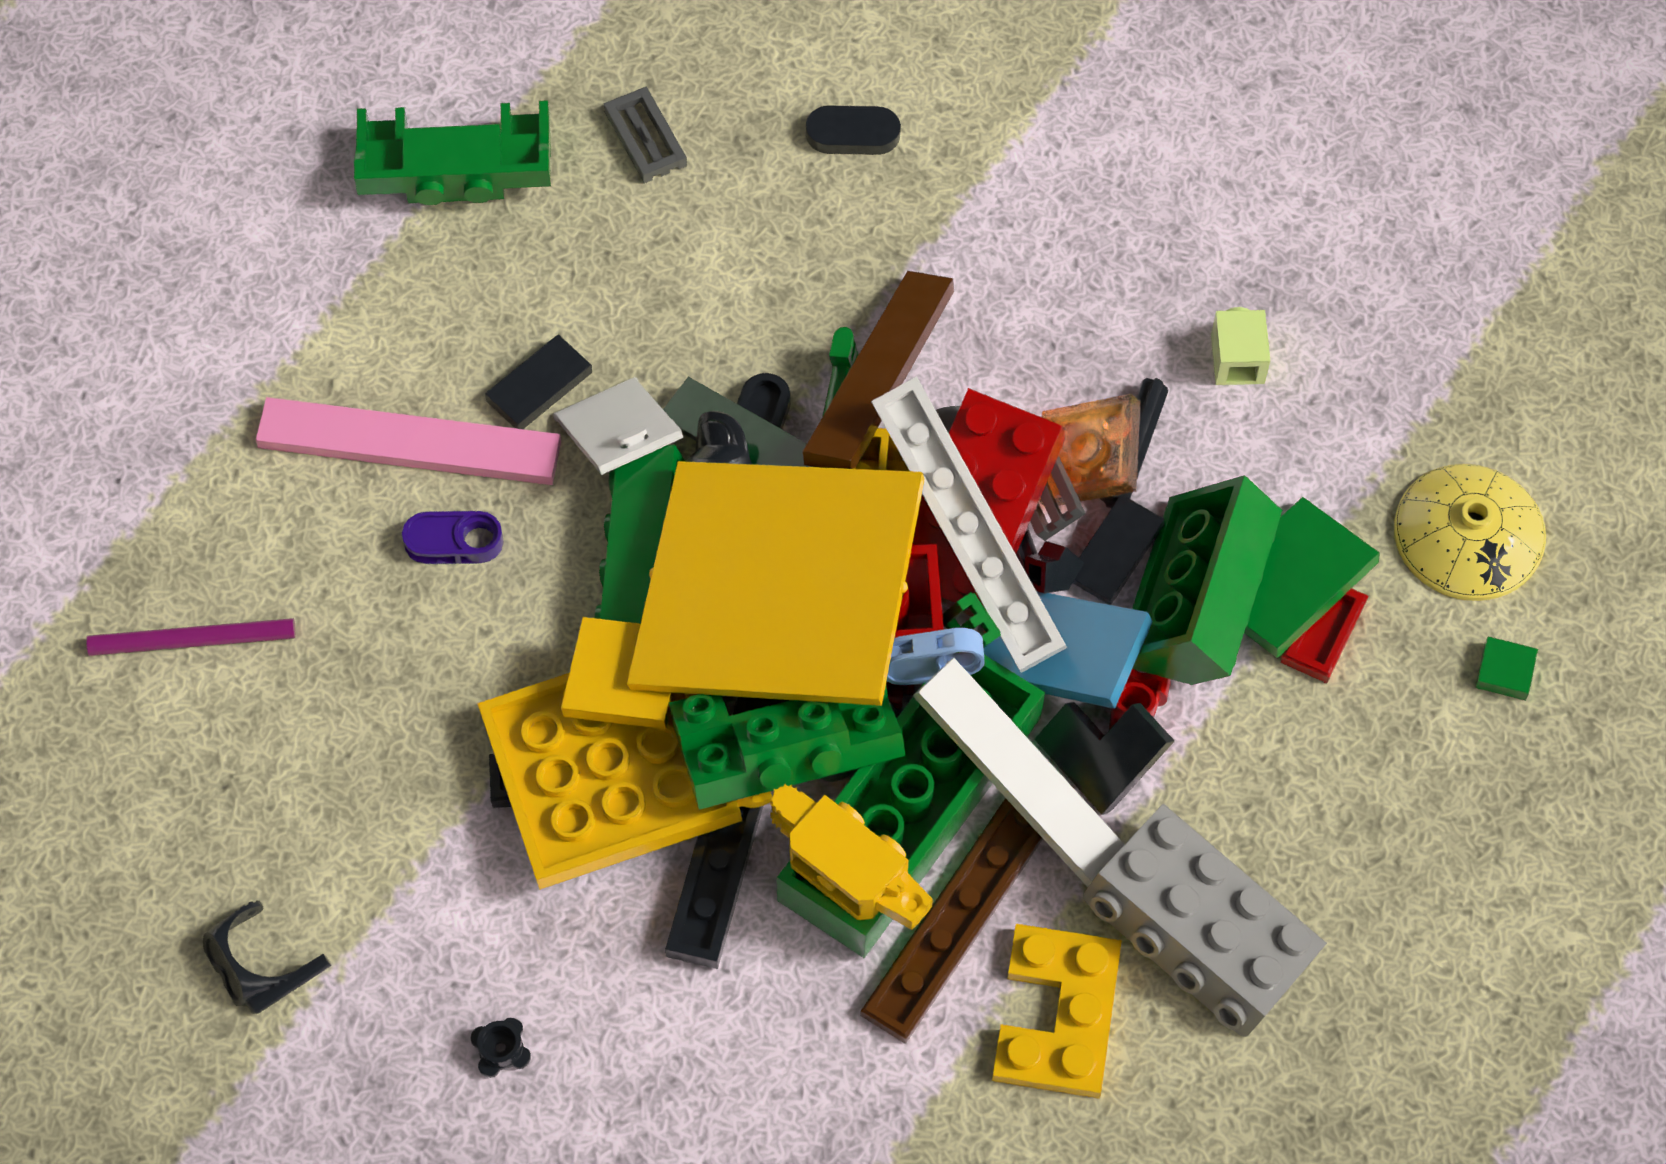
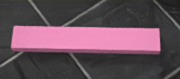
M266 397L256 443L258 448L553 485L561 446V436L556 433Z

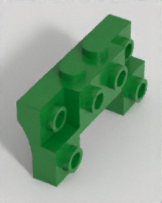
M548 100L539 101V114L512 115L510 103H500L501 131L500 124L408 128L405 107L395 108V120L369 121L366 108L357 109L356 152L354 158V181L357 195L406 193L408 204L437 205L441 202L469 201L472 203H485L489 200L504 199V189L551 187V133Z
M886 686L882 706L790 700L729 716L723 697L720 695L697 694L669 703L673 727L699 810L773 791L784 786V784L786 786L796 785L905 756L902 731L888 700Z

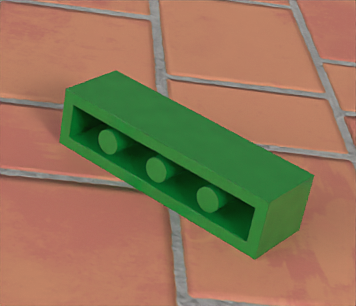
M666 445L609 472L608 483L612 496L611 513L606 514L604 519V533L608 544L606 558L601 560L599 566L603 593L602 603L598 604L595 608L594 618L641 624L651 581L649 572L654 567L678 461H685L675 445Z

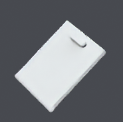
M636 377L553 414L554 420L559 422L601 475L683 438L681 429L644 389Z

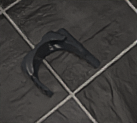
M258 900L254 903L253 901L248 902L246 906H241L238 911L233 912L203 935L204 952L214 970L221 975L223 985L236 1006H247L253 1014L261 1013L332 966L327 956L322 954L299 969L276 977L257 975L242 967L232 956L228 944V932L263 911V905Z

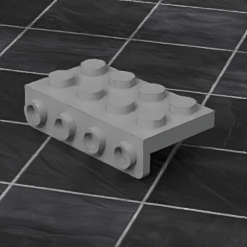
M1164 804L1156 810L1102 868L1083 893L1084 901L1092 908L1097 917L1110 923L1132 942L1140 954L1154 961L1174 979L1175 983L1183 991L1192 994L1213 1012L1222 1025L1234 1030L1243 1037H1247L1327 944Z

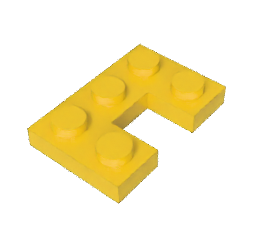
M1023 924L1015 925L1007 979L1060 988L1054 1033L1001 1024L992 1081L1100 1099L1122 940Z

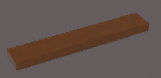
M907 270L803 450L804 465L821 468H856L882 422L871 401L903 384L954 293L953 278Z
M1006 798L860 1011L861 1017L905 1044L1043 840L1038 832Z

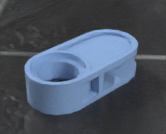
M951 628L894 638L886 681L896 685L925 683L953 658L959 662L969 675L980 671L984 666L983 638L977 631L968 628Z

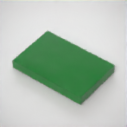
M1300 498L1280 517L1275 540L1268 555L1263 578L1259 584L1244 634L1278 658L1379 563L1380 552L1306 498Z

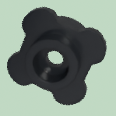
M506 1018L504 1021H493L486 1026L475 1028L471 1033V1044L478 1048L481 1058L478 1063V1069L483 1076L493 1078L498 1075L500 1070L511 1067L523 1069L529 1064L531 1053L529 1049L523 1046L521 1039L523 1025L518 1019ZM499 1043L506 1045L505 1050L502 1052H498L495 1049Z

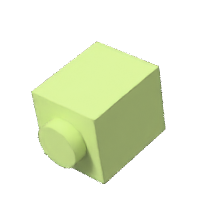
M1234 307L1226 311H1216L1211 331L1216 385L1265 384L1270 365L1265 310H1249L1244 307Z

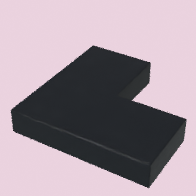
M1075 702L1065 703L1034 739L1101 815L1112 811L1175 741L1141 703L1132 704L1104 735Z

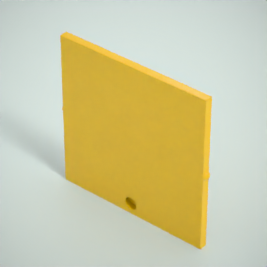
M678 461L654 567L649 572L651 581L627 685L629 689L882 706L902 596L908 589L905 580L925 480L923 472Z

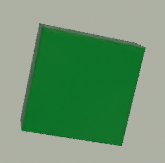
M1488 636L1484 644L1475 688L1526 701L1531 687L1538 649Z

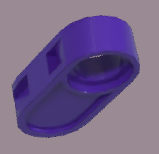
M483 511L421 512L410 517L402 530L406 553L414 561L423 564H479L489 562L498 556L504 543L500 522L495 516ZM483 528L493 534V539L485 547L474 548L465 542L467 534L474 529Z

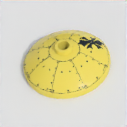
M1448 465L1424 474L1406 490L1399 502L1394 519L1396 546L1409 570L1431 589L1461 600H1491L1517 590L1536 571L1546 544L1543 517L1530 494L1509 476L1480 465ZM1468 513H1477L1481 515L1484 520H1473L1468 515Z

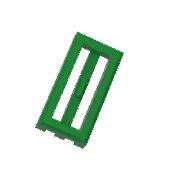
M972 592L957 601L942 614L943 627L946 629L968 628L974 630L981 624L986 632L982 635L983 649L1001 636V631ZM970 608L974 616L960 626L956 618Z

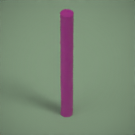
M294 618L87 635L86 645L88 655L94 656L295 639Z

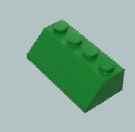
M1245 475L1169 497L1163 515L1164 526L1155 538L1132 607L1133 610L1148 612L1152 620L1151 627L1132 669L1189 685L1231 676L1283 511Z

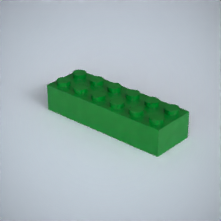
M984 654V666L980 671L970 676L1027 737L1041 719L1045 692ZM912 697L897 717L903 735L905 756L859 768L834 802L836 804L845 802L853 807L862 816L865 822L864 826L880 837L884 834L894 839L904 849L906 853L905 858L909 860L908 873L920 884L993 783L919 702ZM790 860L777 876V901L863 958L867 956L893 920L881 912H878L873 919L856 920L791 868Z

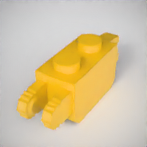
M784 784V786L774 789L773 797L770 799V805L772 806L770 818H772V824H776V828L779 827L780 832L789 838L790 865L794 871L856 920L873 919L878 912H881L912 930L927 915L932 907L933 899L908 873L909 860L905 858L906 853L904 849L894 839L884 834L879 837L864 826L865 822L862 816L845 802L836 804L824 795L816 803L802 791L798 792L797 787L793 788L792 785L786 786Z

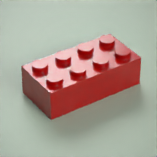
M968 388L948 434L1016 554L1065 442L1064 429L1060 424ZM922 495L912 545L937 544L942 605L951 607L970 592L975 594L983 605ZM970 608L963 612L969 616H974Z

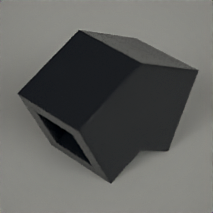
M1046 540L1038 554L1025 556V572L1035 590L1044 594L1069 590L1084 565V562L1067 547Z

